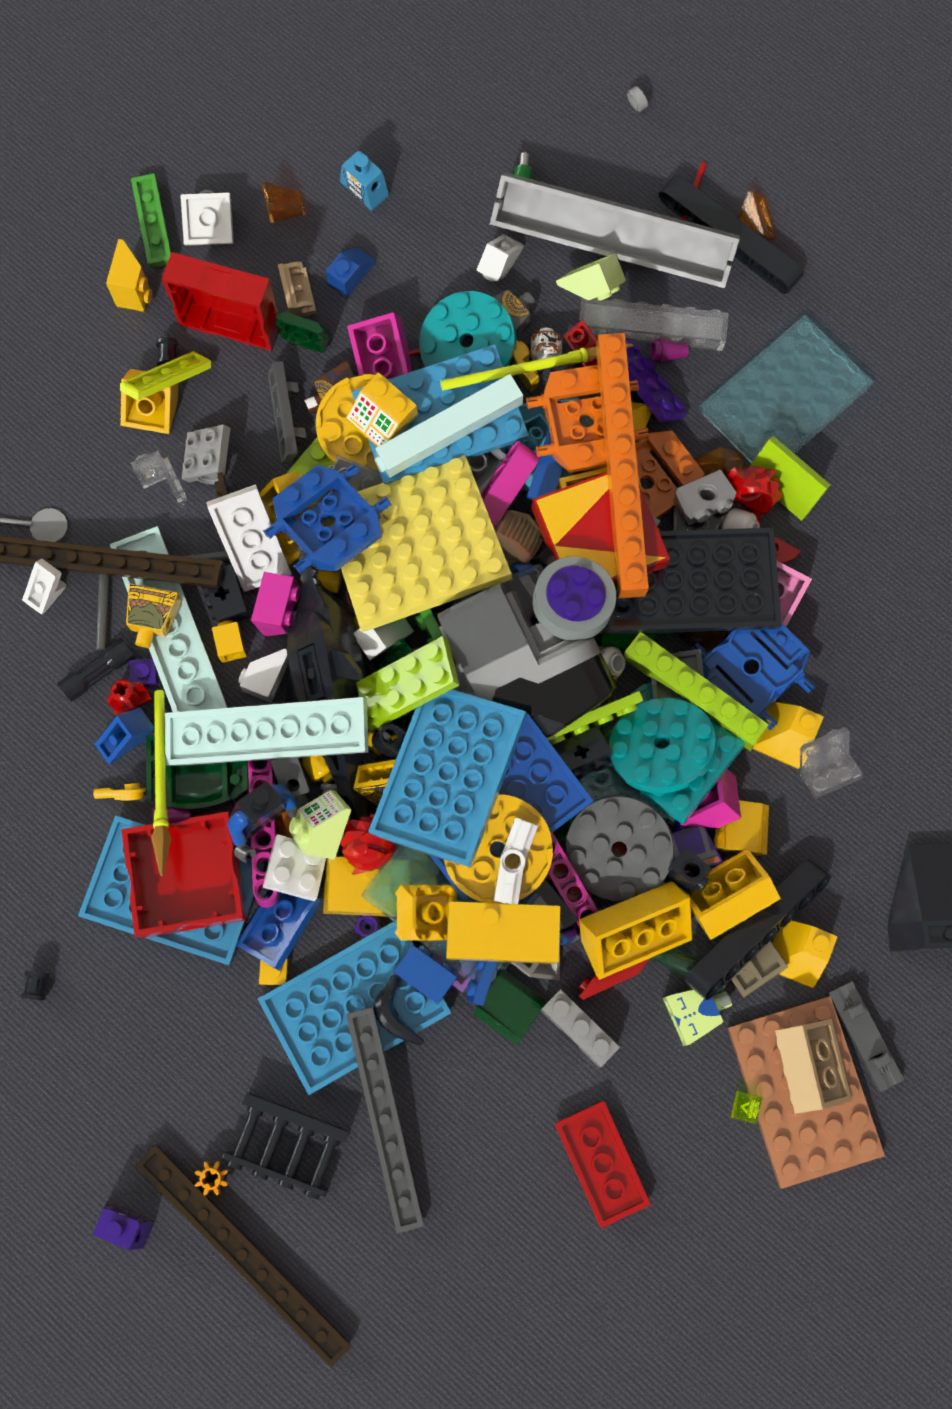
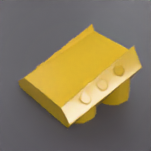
M739 800L741 818L720 828H715L712 839L715 848L726 853L739 854L748 849L753 856L767 855L769 806L762 803Z
M400 885L395 892L397 896V930L395 933L400 940H447L449 902H457V891L452 885Z

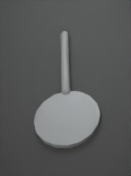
M53 508L37 512L31 521L0 518V523L30 526L32 536L36 540L59 542L68 530V522L65 515Z

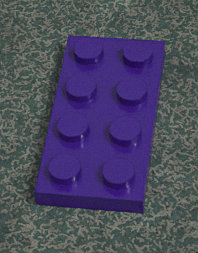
M630 338L625 339L626 344H633L626 351L629 381L637 380L639 384V391H636V393L660 423L683 419L688 414V411L684 408L683 400L673 394L669 389L670 385L667 380L657 374L654 370V364L639 351V345Z

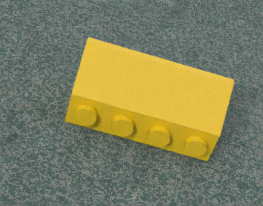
M673 881L579 919L581 942L599 980L692 940L690 897Z

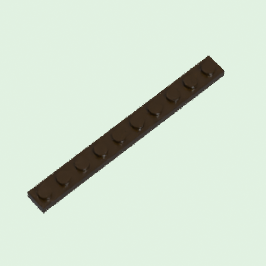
M0 536V563L34 567L36 561L43 559L57 570L220 588L224 565L221 560Z
M157 1144L154 1145L135 1166L332 1368L352 1344L207 1195H203L204 1192L199 1187H195V1183Z

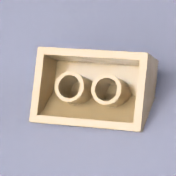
M832 1019L775 1031L777 1047L780 1050L783 1062V1072L787 1078L790 1101L794 1107L795 1114L823 1110L852 1101Z

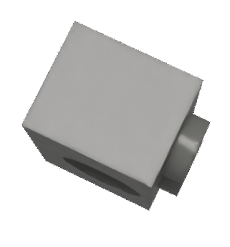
M718 470L677 488L673 503L687 524L691 525L695 522H704L711 515L718 512L724 513L728 511L733 505L736 491L723 472Z

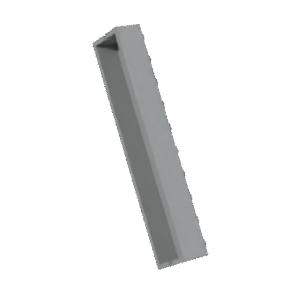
M507 172L501 175L496 195L497 198L504 197V200L499 199L495 202L490 224L604 256L616 253L619 260L722 288L726 286L732 262L729 261H733L740 236Z

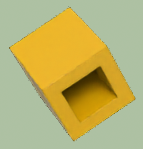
M223 621L218 623V626L212 627L218 657L222 663L247 657L241 629L237 622Z

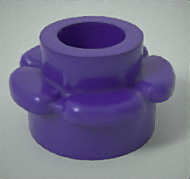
M361 915L355 924V931L364 939L381 929V926H379L380 920L377 916ZM369 924L371 927L370 929H366L365 926Z

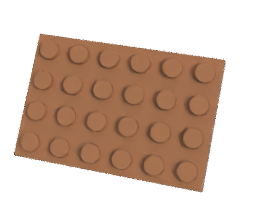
M831 996L727 1028L751 1102L754 1101L753 1109L755 1102L758 1101L755 1115L779 1188L783 1189L885 1156ZM832 1019L852 1101L823 1110L795 1114L794 1107L790 1101L787 1078L783 1072V1062L780 1050L777 1047L775 1031Z

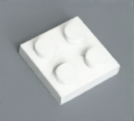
M230 193L181 194L185 246L234 244Z
M277 834L274 839L263 888L315 901L318 896L326 858L304 854L293 838Z

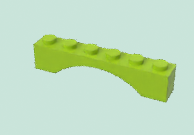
M642 632L636 636L624 652V659L700 708L716 724L744 741V747L749 751L753 749L769 726L768 723Z

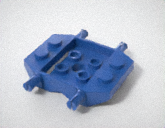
M354 463L340 473L336 470L317 465L273 498L276 520L275 523L263 530V532L270 540L282 530L283 533H286L291 540L298 544L306 555L302 560L294 564V567L300 574L311 565L319 570L338 571L382 537L379 522L381 518L380 513L392 504L384 496L375 505L370 506L349 484L348 480L360 473V470ZM331 489L334 490L333 493H331L330 495H326L322 499V501L315 505L313 508L303 512L302 516H300L298 519H296L295 521L292 519L300 512H302L304 509H306L308 506H310L312 503H314L316 500H318L320 497H322L324 494H326L328 491H330ZM332 518L336 520L332 526L326 527L322 525L326 519Z
M782 622L780 629L733 630L711 652H707L697 642L695 646L701 649L704 678L768 723L769 730H772L774 727L767 719L774 726L778 722L767 713V709L794 683H798L807 694L812 691L805 683L812 690L816 687L805 676V669L811 651ZM752 631L789 667L787 670L750 634ZM749 660H756L759 663V670L755 674H748L745 671V664ZM717 665L754 700L752 704L716 668Z

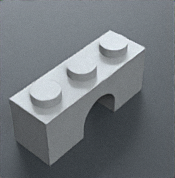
M561 989L540 1010L559 1029L566 1033L578 1045L579 1049L599 1068L620 1048Z

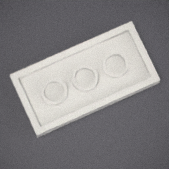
M256 484L206 502L244 592L260 587L264 572L286 576L292 575L277 536L275 535L269 540L263 532L272 523Z

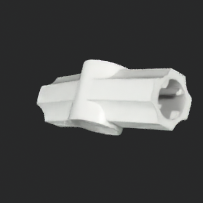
M515 817L505 847L500 855L494 901L518 904L525 860L538 825ZM515 853L520 857V863L517 867L509 868L505 865L504 860L508 854Z

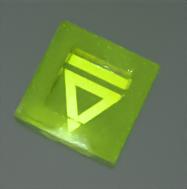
M736 1091L730 1118L757 1125L763 1097Z

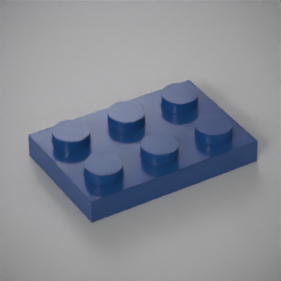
M269 890L265 898L271 897L273 890ZM279 892V898L275 905L268 908L259 906L236 946L280 971L321 903V900L317 898L315 901Z

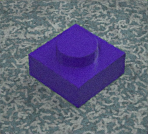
M153 658L129 660L131 683L142 682L145 686L158 685L157 669Z

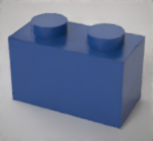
M412 945L394 970V973L439 1005L457 979L453 975L456 970L444 961L438 964L431 959L434 954L424 946L420 945L419 948H416Z

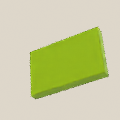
M774 436L767 441L749 466L777 470L772 477H779L778 482L780 485L778 489L783 496L778 501L801 521L809 514L831 486Z

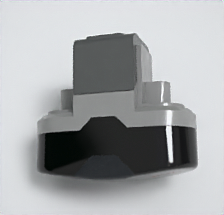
M507 582L499 583L438 613L441 623L439 629L443 637L448 639L452 656L456 662L454 665L459 686L453 690L526 711L546 738L555 735L581 718L617 690V684L594 637L577 641L564 640L549 633L540 623L533 626L517 591H512Z

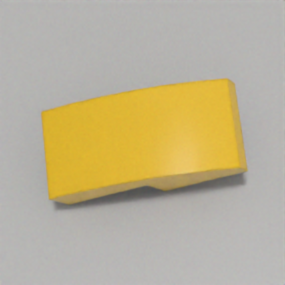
M517 341L516 350H514L511 359L513 365L529 362L530 351L522 341ZM537 371L518 374L519 379L530 393L538 387L539 374Z

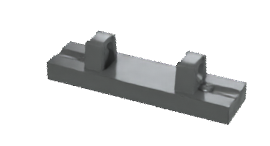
M273 362L268 371V379L282 464H291L293 458L298 454L296 443H303L306 438L305 428L293 427L289 398L296 397L299 387L298 382L286 381L283 362Z
M853 981L828 992L827 995L828 997L831 996L835 1011L877 1091L882 1092L904 1081ZM882 1053V1056L877 1057V1058H874V1059H871V1058L875 1057L876 1055Z

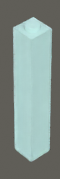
M511 374L378 446L375 448L377 457L374 459L379 470L381 472L386 471L390 478L522 405L523 394Z

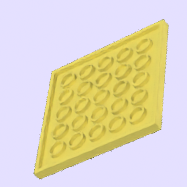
M465 455L454 458L448 463L437 467H429L420 473L411 476L406 475L400 480L388 484L381 483L358 491L370 506L375 505L384 496L392 504L380 513L381 518L379 522L382 537L341 568L362 632L513 579ZM332 518L326 519L327 527L332 526L336 520Z

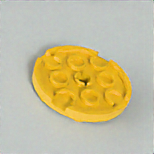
M363 374V376L343 379L335 384L320 402L316 415L317 437L325 455L333 463L339 455L379 471L368 439L346 420V416L354 404L352 391L364 388L375 375Z
M498 794L471 868L444 860L452 881L463 893L472 899L483 903L505 904L494 901L500 857H495L490 853V846L496 841L503 842L504 845L506 844L515 817L538 825L525 860L519 900L534 892L545 879L553 856L550 830L540 813L524 800L511 795ZM515 853L508 854L504 860L505 865L509 868L517 867L520 863V857Z

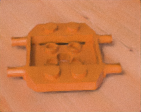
M598 365L550 372L544 394L526 398L528 409L543 407L550 430L551 444L536 446L537 457L552 455L569 473L607 467L601 397L597 396L563 403L557 402L558 399L600 393ZM629 381L630 392L639 391L638 381ZM583 416L590 417L593 420V425L590 427L583 426L580 423V418ZM648 428L634 430L635 441L649 439Z
M673 431L649 433V439L639 440L635 443L639 480L649 479L653 483L652 488H642L652 516L659 520L676 507L673 500L677 487L650 452H655L680 487L702 478L705 474Z

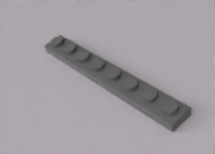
M373 1007L346 1013L396 1232L401 1233L424 1227Z

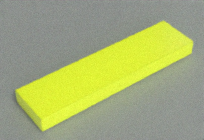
M192 351L120 383V391L139 401L210 369L211 360Z

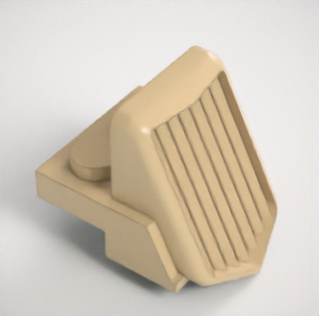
M508 510L494 528L508 567L514 563H530V560L534 557L543 541L538 525L529 514Z

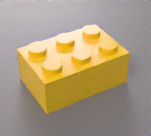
M748 849L711 869L708 876L710 882L701 892L696 889L690 896L680 887L690 897L691 913L710 940L780 900L770 876Z

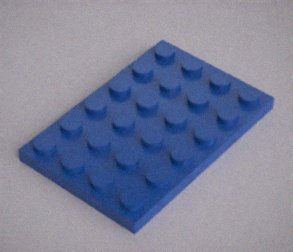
M528 714L499 794L511 795L529 803L543 817L551 834L591 804L593 800ZM500 841L493 842L490 846V853L495 857H500L505 847L504 843ZM430 855L461 898H466L468 895L463 893L450 878L444 859Z

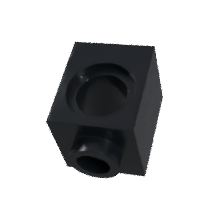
M686 848L670 864L667 876L691 896L696 889L701 892L710 882L708 876L712 868L689 848ZM685 870H693L697 876L689 877L686 875Z

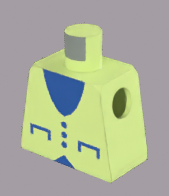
M694 990L663 998L683 1046L693 1043L722 1024L723 1019L719 1011L732 1006L726 991L714 995L709 1000H705Z

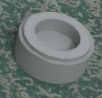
M634 86L627 92L628 100L636 111L641 112L648 107L645 95L637 86Z

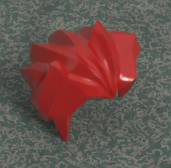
M734 467L732 470H727V480L736 491L733 502L741 503L756 516L757 521L760 523L761 514L767 515L769 511H772L773 505L783 496L778 489L780 485L778 482L779 477H772L777 470L762 467H747L744 469Z
M372 813L369 817H361L359 820H348L340 842L345 858L356 868L351 873L352 875L379 869L390 861L394 855L393 853L397 850L395 843L368 833L374 818Z

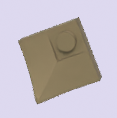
M770 941L731 980L745 998L789 967Z

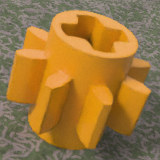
M208 1161L204 1162L205 1170L195 1172L196 1175L200 1176V1182H197L195 1187L202 1186L205 1188L203 1194L205 1196L212 1189L216 1195H219V1186L229 1185V1182L224 1180V1175L229 1170L222 1171L219 1168L221 1161H217L214 1167H211ZM209 1171L211 1174L217 1173L218 1175L215 1185L213 1182L208 1183L206 1180L210 1176Z

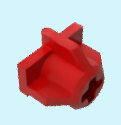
M120 679L112 685L111 694L107 699L116 716L137 709L152 701L147 687L142 682L131 683L126 679Z

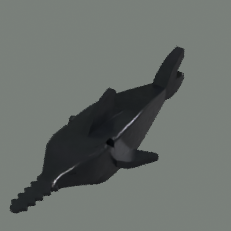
M298 546L297 549H298V551L300 552V555H299V558H298V559H299V561H300V560H302L306 555H305L304 552L301 550V548ZM313 565L302 572L300 578L302 581L301 597L293 626L287 638V656L291 672L288 677L285 703L359 698L356 682L372 674L363 660L361 647L354 635V632H356L354 621L347 605L321 584L317 578L318 570ZM365 753L323 755L337 785L338 795L351 809L348 820H359L361 817H368L367 812L369 815L371 813L375 815L378 806L353 789L358 766L364 765Z

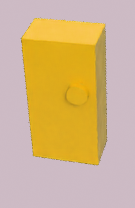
M345 857L328 858L325 865L323 914L397 917V896L395 894L400 885H436V863L390 860L377 870L352 875L351 873L356 868Z
M449 902L446 960L557 964L559 962L560 906Z

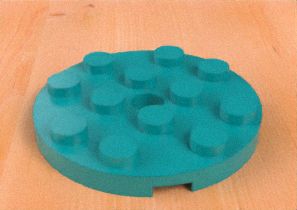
M478 291L454 293L438 302L425 318L419 337L420 355L425 367L494 344L503 367L510 366V361L517 345L516 328L509 312L495 298ZM465 335H472L474 339L473 344L467 348L463 347L462 340Z
M659 698L637 705V710L623 715L613 728L609 748L612 752L611 760L614 769L625 779L627 784L644 792L671 793L689 787L688 783L699 776L702 777L709 770L716 755L717 742L712 722L700 708L684 700ZM663 739L670 743L664 749L655 747Z

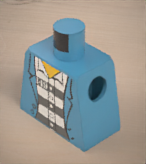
M357 151L341 166L340 183L371 211L389 196L383 172L361 151Z

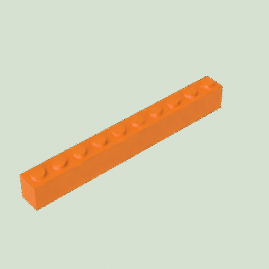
M625 333L598 335L596 352L618 598L645 597L649 587Z

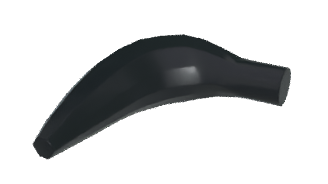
M391 975L386 986L374 1000L373 1008L376 1020L390 1034L421 1046L424 1040L404 1023L394 1010L393 996L401 980Z

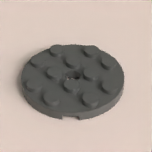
M622 794L598 798L581 810L574 818L566 839V856L583 886L591 893L612 901H625L657 888L669 872L668 868L672 863L674 853L673 836L663 815L648 802ZM618 841L623 842L627 846V851L625 854H617L613 852L612 845Z

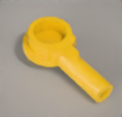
M140 783L124 784V789L119 790L95 788L93 794L95 799L139 800L144 799L146 788H141Z

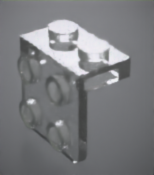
M157 450L151 454H142L130 463L144 489L167 479L181 510L187 509L184 502L188 501L168 457L162 458Z
M846 727L832 730L827 735L816 740H809L800 747V776L815 799L862 779V771L849 754L850 732Z

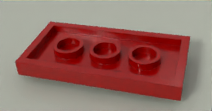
M604 1101L554 1123L600 1228L651 1205Z

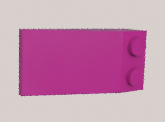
M392 312L347 326L359 376H363V374L376 375L379 372L383 377L391 379L412 372L408 343L401 316Z

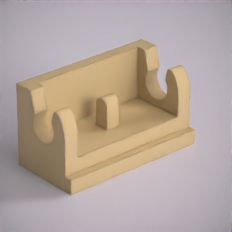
M302 262L278 264L289 313L300 317L317 314L306 267L302 268Z

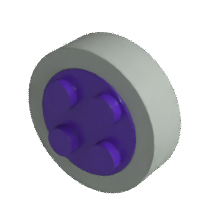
M582 557L561 558L549 564L540 574L533 594V610L541 626L552 635L570 641L588 639L598 634L607 625L616 603L615 585L607 571L594 561Z

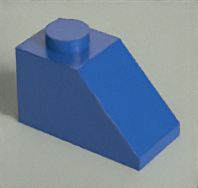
M357 247L341 252L325 270L327 284L347 298L374 266L376 260Z
M139 707L117 715L94 745L108 765L140 745L155 727Z

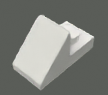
M43 559L36 561L22 601L41 615L44 614L66 588V583L60 580L62 573Z

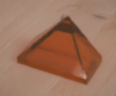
M750 190L747 192L738 219L760 236L775 240L777 236L765 195Z

